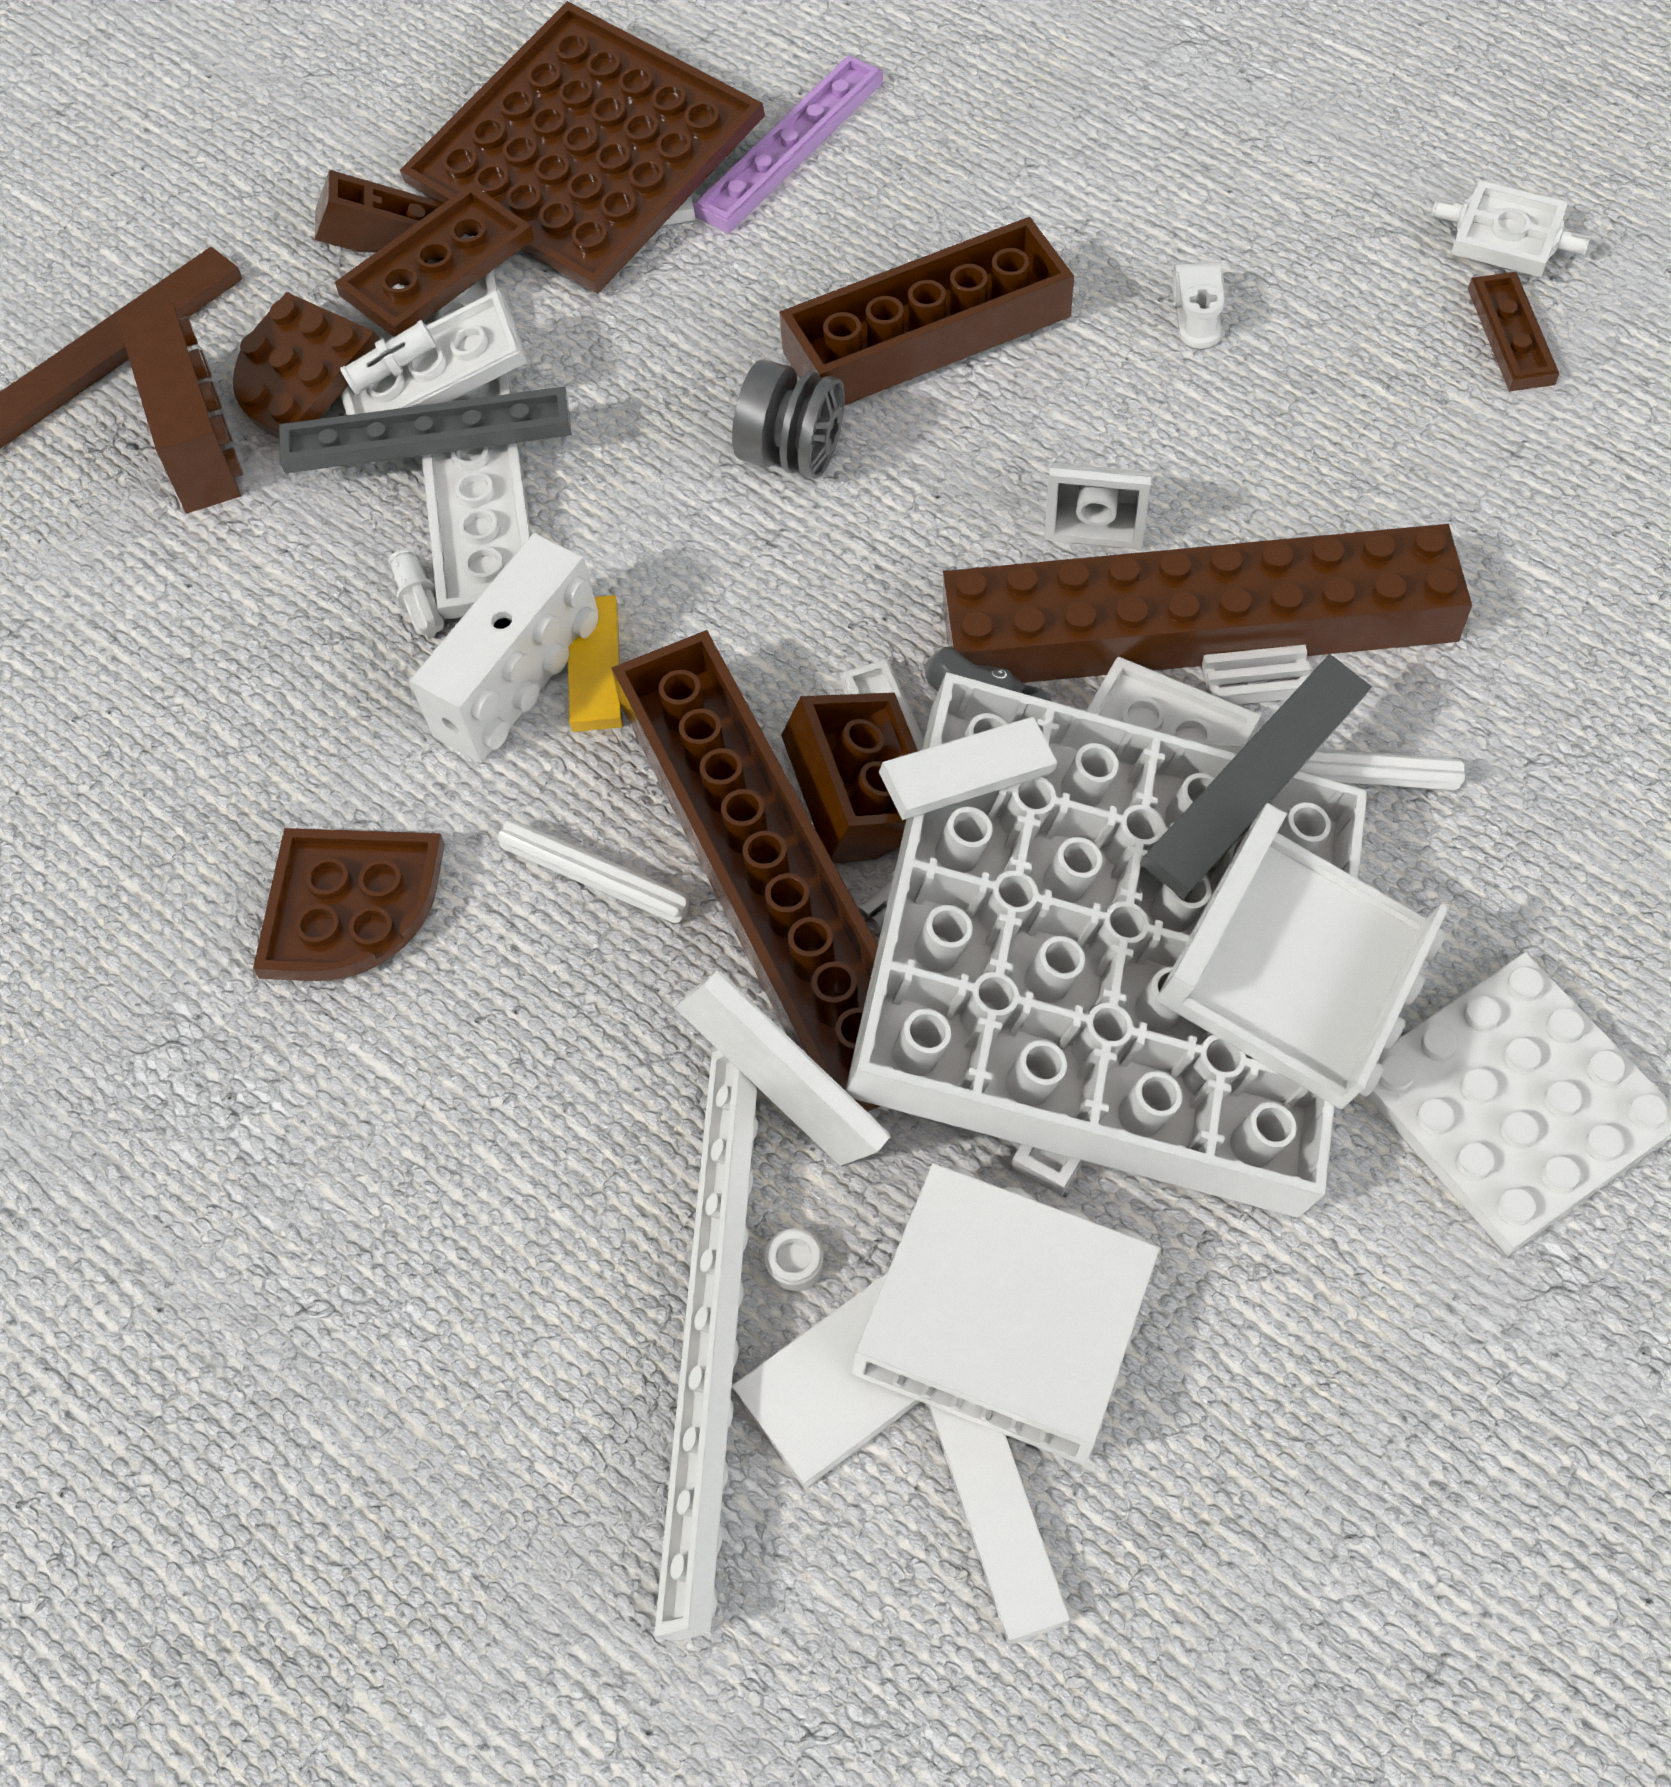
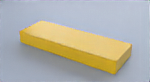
M616 595L594 597L598 609V622L594 631L587 638L577 636L568 647L569 723L572 732L623 728L622 708L611 667L620 664L619 619Z

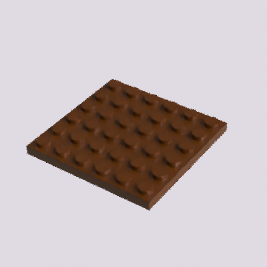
M567 1L399 171L406 184L432 199L444 203L470 184H473L532 226L534 240L523 247L522 251L599 294L765 117L762 102Z

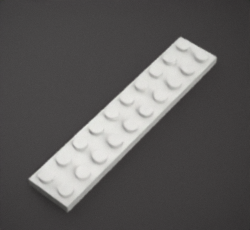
M431 259L427 263L434 264L440 261ZM495 269L424 321L425 325L427 326L497 291ZM509 372L452 401L511 394ZM518 443L422 455L437 609L443 620L463 617L530 537Z

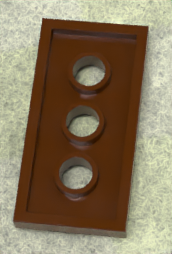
M470 184L335 281V285L341 298L395 337L417 324L418 321L422 320L424 322L533 241L532 226L476 186ZM465 234L468 236H475L468 239L461 238ZM431 259L440 261L434 264L427 263ZM396 284H400V285L406 286V287L401 288V289H393V288H392V287L395 286Z

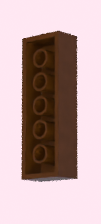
M1029 216L779 311L783 353L797 372L799 378L809 371L818 373L821 379L826 376L840 378L844 384L845 405L1071 317L1074 275Z

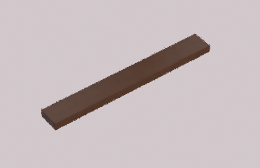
M209 247L0 391V449L129 359L116 316L169 300L173 301L179 318L191 316L241 281L243 278L239 268L213 247Z

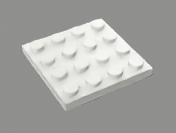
M1526 952L1397 1039L1388 1051L1383 1049L1377 1063L1384 1066V1071L1373 1091L1367 1096L1369 1101L1507 1256L1517 1251L1671 1138V1102Z

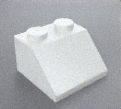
M1052 463L1048 477L1044 540L1142 550L1152 478L1151 472L1127 468L1116 469L1085 466L1082 464Z

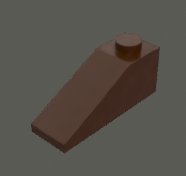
M329 169L315 210V240L357 252L377 251L444 204V202Z

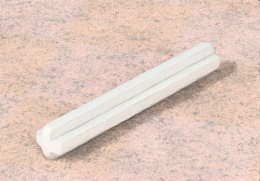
M507 820L498 833L497 839L502 849L672 923H681L689 911L691 903L689 902L688 894L521 822Z

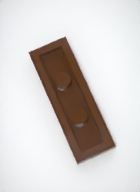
M1517 272L1472 277L1468 291L1509 392L1555 385L1559 371Z

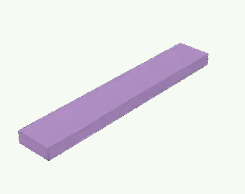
M848 55L693 204L695 217L729 234L883 83V70Z

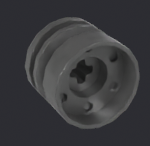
M764 359L756 361L744 380L736 404L732 427L734 455L739 460L765 467L774 465L780 457L781 467L788 473L793 474L800 471L807 478L817 479L821 477L831 461L841 432L845 405L844 384L841 379L832 376H826L821 379L818 373L809 371L804 373L798 381L797 372L792 366Z

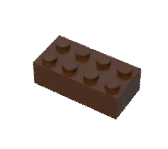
M172 300L116 316L156 452L185 513L187 514L241 497L235 477L244 475L234 447L226 449L225 444L233 442L224 415H215L214 411L223 408L213 381L205 382L204 380L212 377V373L203 350H199V348L193 350L192 348L193 345L198 344V340L189 316L179 318Z

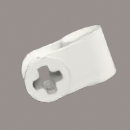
M1222 262L1174 264L1173 303L1177 309L1179 336L1181 341L1189 347L1197 349L1209 348L1217 344L1221 338L1220 313L1224 309L1225 302Z

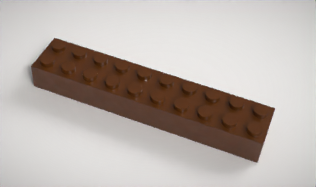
M1449 524L943 571V614L948 647H953L967 660L976 665L1008 669L1023 683L1107 675L1118 656L1155 671L1202 666L1203 656L1208 654L1306 645L1307 656L1329 653L1335 654L1459 642L1472 607Z
M708 630L611 667L621 708L786 1035L845 1090L878 944ZM854 1099L867 1112L880 1107Z

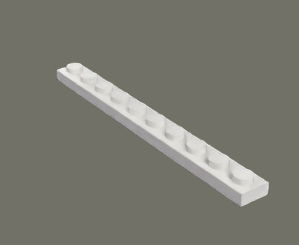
M719 1050L714 1051L711 1055L654 1637L673 1641L710 1634L711 1621L717 1608V1594L714 1589L717 1554L720 1551L723 1539L720 1514L722 1491L728 1478V1465L725 1457L728 1428L733 1418V1403L731 1400L732 1376L739 1352L736 1329L738 1309L744 1294L741 1271L743 1252L749 1235L746 1226L748 1196L753 1185V1173L750 1170L752 1144L758 1129V1121L755 1117L758 1087Z

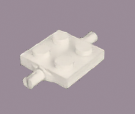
M1483 180L1478 181L1473 195L1464 204L1437 197L1431 217L1457 222L1458 233L1451 254L1537 277H1542L1548 258L1557 249L1584 256L1591 236L1564 230L1563 217L1569 202Z

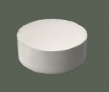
M798 1228L786 1229L776 1234L766 1247L764 1259L767 1274L771 1281L779 1288L791 1292L803 1291L812 1287L820 1279L824 1270V1254L821 1243L812 1233Z

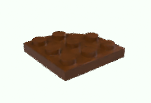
M286 292L280 300L272 305L270 311L255 329L241 341V350L233 373L235 398L241 409L258 428L279 439V424L320 419L349 385L340 368L347 366L376 348L375 343L380 338L375 331Z
M284 828L253 966L259 979L298 981L336 980L368 971L394 956L416 935L433 905L445 846L441 833Z

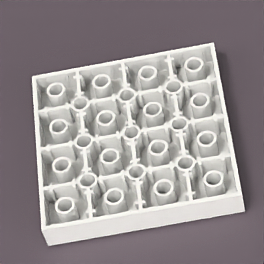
M946 672L932 705L922 750L1034 716L1058 764L1051 774L906 819L845 1091L856 1100L1299 1218L1325 1196L1334 1105L1155 1001L1246 831L1185 899H1182L1139 863L1152 846L1237 754ZM1298 771L1270 803L1287 814L1277 833L1358 879L1367 790Z

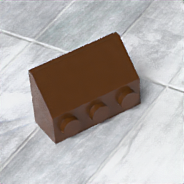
M895 692L800 696L781 737L815 830L833 863L876 860L899 848L906 819L902 820L879 774L882 762L918 752Z

